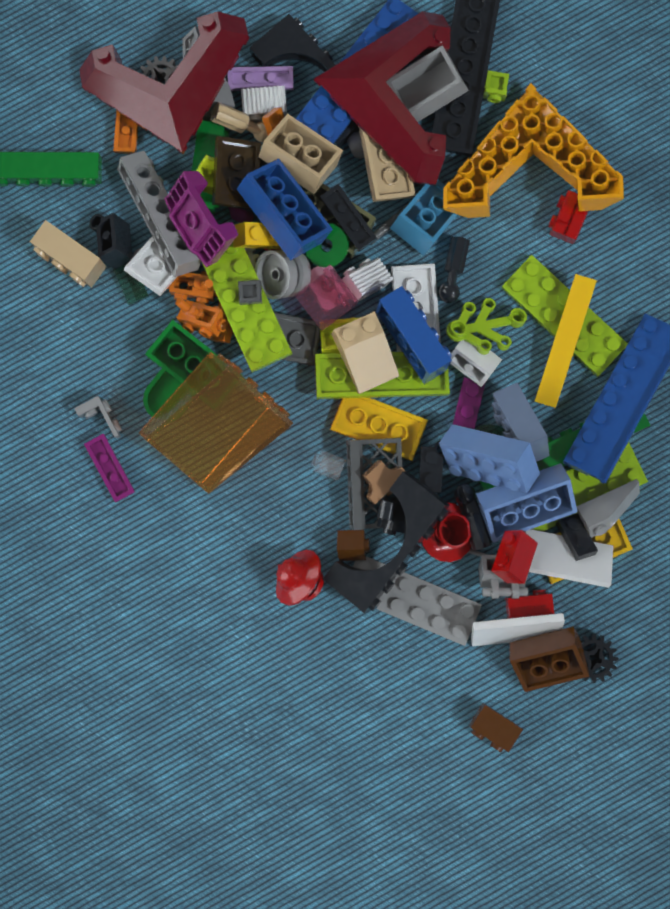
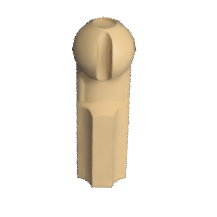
M220 102L214 105L210 118L212 122L239 133L247 130L253 133L257 141L262 143L268 137L263 121L252 122L249 120L248 114Z

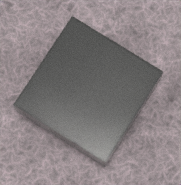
M261 280L238 281L240 305L263 303Z

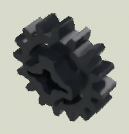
M591 634L590 639L583 635V642H581L583 648L588 644L594 643L590 649L583 650L590 680L592 683H596V679L599 678L603 682L605 681V674L610 677L612 676L611 668L617 669L613 665V661L619 660L618 657L613 656L617 649L610 648L612 644L610 640L604 643V636L600 635L597 640L595 634ZM603 648L606 650L607 660L603 656ZM595 655L598 658L597 662H592L589 656ZM604 667L600 672L593 673L596 668ZM589 677L582 678V680L587 681Z

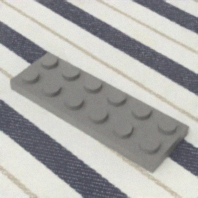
M366 557V560L355 561L353 567L363 570H375L386 564ZM405 572L401 576L397 575L393 580L395 583L393 588L387 594L383 593L380 597L381 603L377 607L378 610L464 646L467 643L473 623L476 621L482 604Z

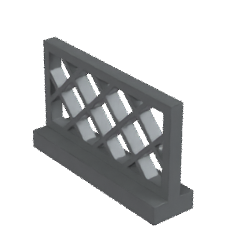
M401 438L346 440L349 527L352 530L380 528L377 527L378 519L374 523L365 524V514L370 509L376 514L378 511L373 507V503H369L364 499V492L368 489V484L364 487L365 479L361 475L368 465H373L371 461L379 453L388 460L385 464L386 467L390 463L394 467H402ZM388 443H396V452L389 458L382 449ZM362 444H371L376 449V452L369 459L363 455ZM385 496L382 497L385 501L391 502ZM396 497L395 500L392 502V503H397V502H398V504L401 505V503H400V501L398 500L397 497Z

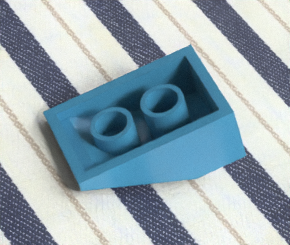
M437 180L436 185L425 184L390 227L392 231L423 256L457 216V214L443 209V188L445 185Z

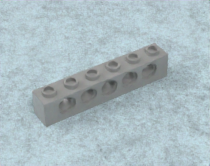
M145 151L120 157L117 170L173 276L177 277L198 270L201 260L197 255L190 252L169 217L170 211L164 200L168 193L164 188L161 176H158L154 169L152 159L148 158Z

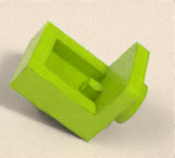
M488 70L483 98L488 99L491 103L504 102L507 96L509 74Z

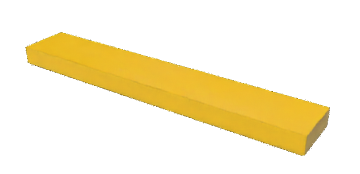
M575 274L534 402L556 408L597 280Z

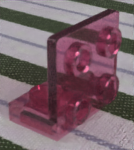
M331 265L323 270V275L296 294V299L322 331L358 303L357 298Z

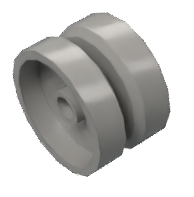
M282 249L270 250L261 254L255 264V272L258 279L261 280L262 288L269 299L274 300L302 295L310 284L311 269L304 254L290 261Z

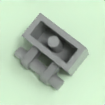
M481 555L478 567L480 587H488L482 588L483 597L491 596V599H499V596H511L512 599H519V596H528V588L525 587V584L506 583L491 571L496 555Z

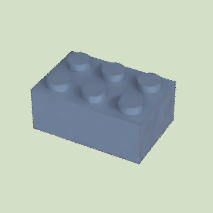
M518 383L493 393L494 402L491 403L495 412L493 416L498 426H503L505 430L503 431L504 437L530 442L536 462L548 457L547 434Z

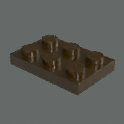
M222 136L216 137L212 205L252 210L237 188L246 174L260 167L259 154L261 143Z

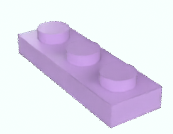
M293 66L233 67L232 70L228 71V84L231 91L282 85L285 86V90H294Z

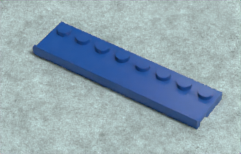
M646 313L644 314L563 460V464L585 475H590L600 480L603 484L608 481L670 367L669 324Z

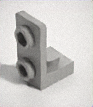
M97 396L74 408L79 417H85L86 419L98 414L97 410L100 409L114 437L117 439L121 437L119 431L122 428L117 419H112L109 412L112 409L106 399L102 400L101 397Z

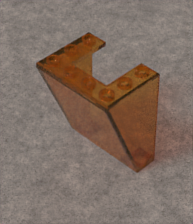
M211 352L139 432L147 442L208 494L293 424L288 418L290 414L282 406L275 403L268 393L264 391L261 394L257 390L259 385L250 377L245 379L240 375L243 372L242 369L220 353L216 356Z

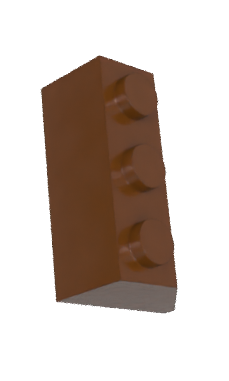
M574 626L510 642V663L524 692L589 677L583 647Z

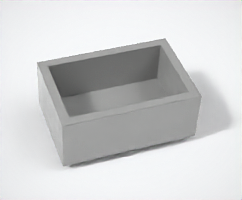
M443 45L394 75L386 82L417 122L469 91Z

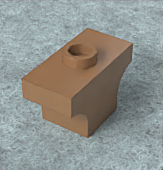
M377 460L361 475L368 484V492L365 497L370 503L376 504L385 495L389 496L392 494L389 490L400 474L406 471L400 466L389 469L382 461Z

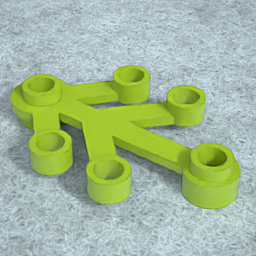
M486 298L481 305V311L475 323L466 324L468 318L472 317L476 311L474 303L466 302L461 309L462 314L459 319L447 325L446 334L453 341L460 342L465 340L476 346L477 351L482 355L489 353L492 344L486 339L481 340L471 333L477 332L497 343V347L500 350L506 351L512 344L510 337L502 336L491 329L509 325L513 328L522 327L527 320V314L521 308H514L509 316L486 320L489 313L493 312L496 307L493 299Z

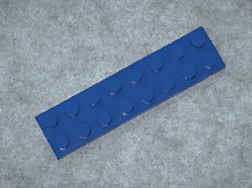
M388 0L340 62L413 18L418 13L400 0ZM321 86L296 119L334 144L352 119L345 110H342L329 97L330 94Z

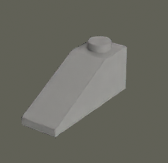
M637 479L577 506V514L591 538L603 535L607 530L611 529L640 494L639 481Z

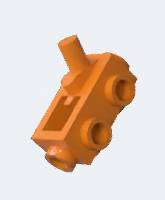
M190 272L177 276L167 288L170 294L174 295L175 300L180 297L185 301L187 298L196 299L195 302H203L208 305L209 301L214 302L215 297H217L213 288V282L209 279L207 272H201L200 274ZM186 283L188 284V287L186 289H180V284Z
M181 297L176 300L175 304L180 308L176 318L189 333L192 334L194 331H198L201 336L210 339L211 336L218 337L221 332L227 330L228 319L222 308L207 306L203 302L185 301Z

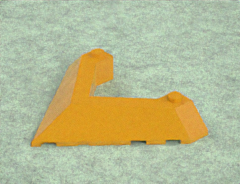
M532 83L525 89L526 92L519 100L517 99L505 113L506 116L501 121L499 120L479 144L477 151L472 157L468 158L459 168L457 175L452 181L448 182L443 188V209L445 211L466 218L490 217V196L534 154L578 190L579 211L603 210L624 199L623 176L618 171H615L609 165L608 160L597 149L595 150L588 143V140L564 116H561L545 97L543 98L537 92Z

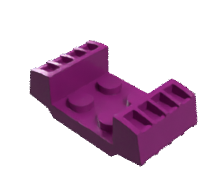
M183 171L164 200L170 211L169 217L190 252L197 255L205 267H208L219 261L238 236V233L232 222L218 225L200 194L208 185V182L199 171Z

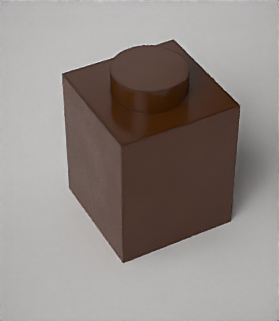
M338 530L337 553L339 561L366 560V552H370V539L365 537V531Z

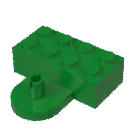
M172 320L145 353L150 360L162 369L144 392V407L152 418L160 422L178 420L197 397L217 412L244 379V376L181 325Z

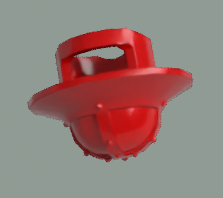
M448 503L450 504L447 508L449 511L448 515L442 522L438 521L435 524L433 535L428 540L424 539L422 542L426 552L431 557L442 562L459 560L471 548L469 521L465 516L461 515L459 506L454 503Z
M307 549L299 551L291 558L278 564L276 594L282 604L292 606L299 604L301 601H311L320 593L324 584V576L321 572L320 558L314 551Z

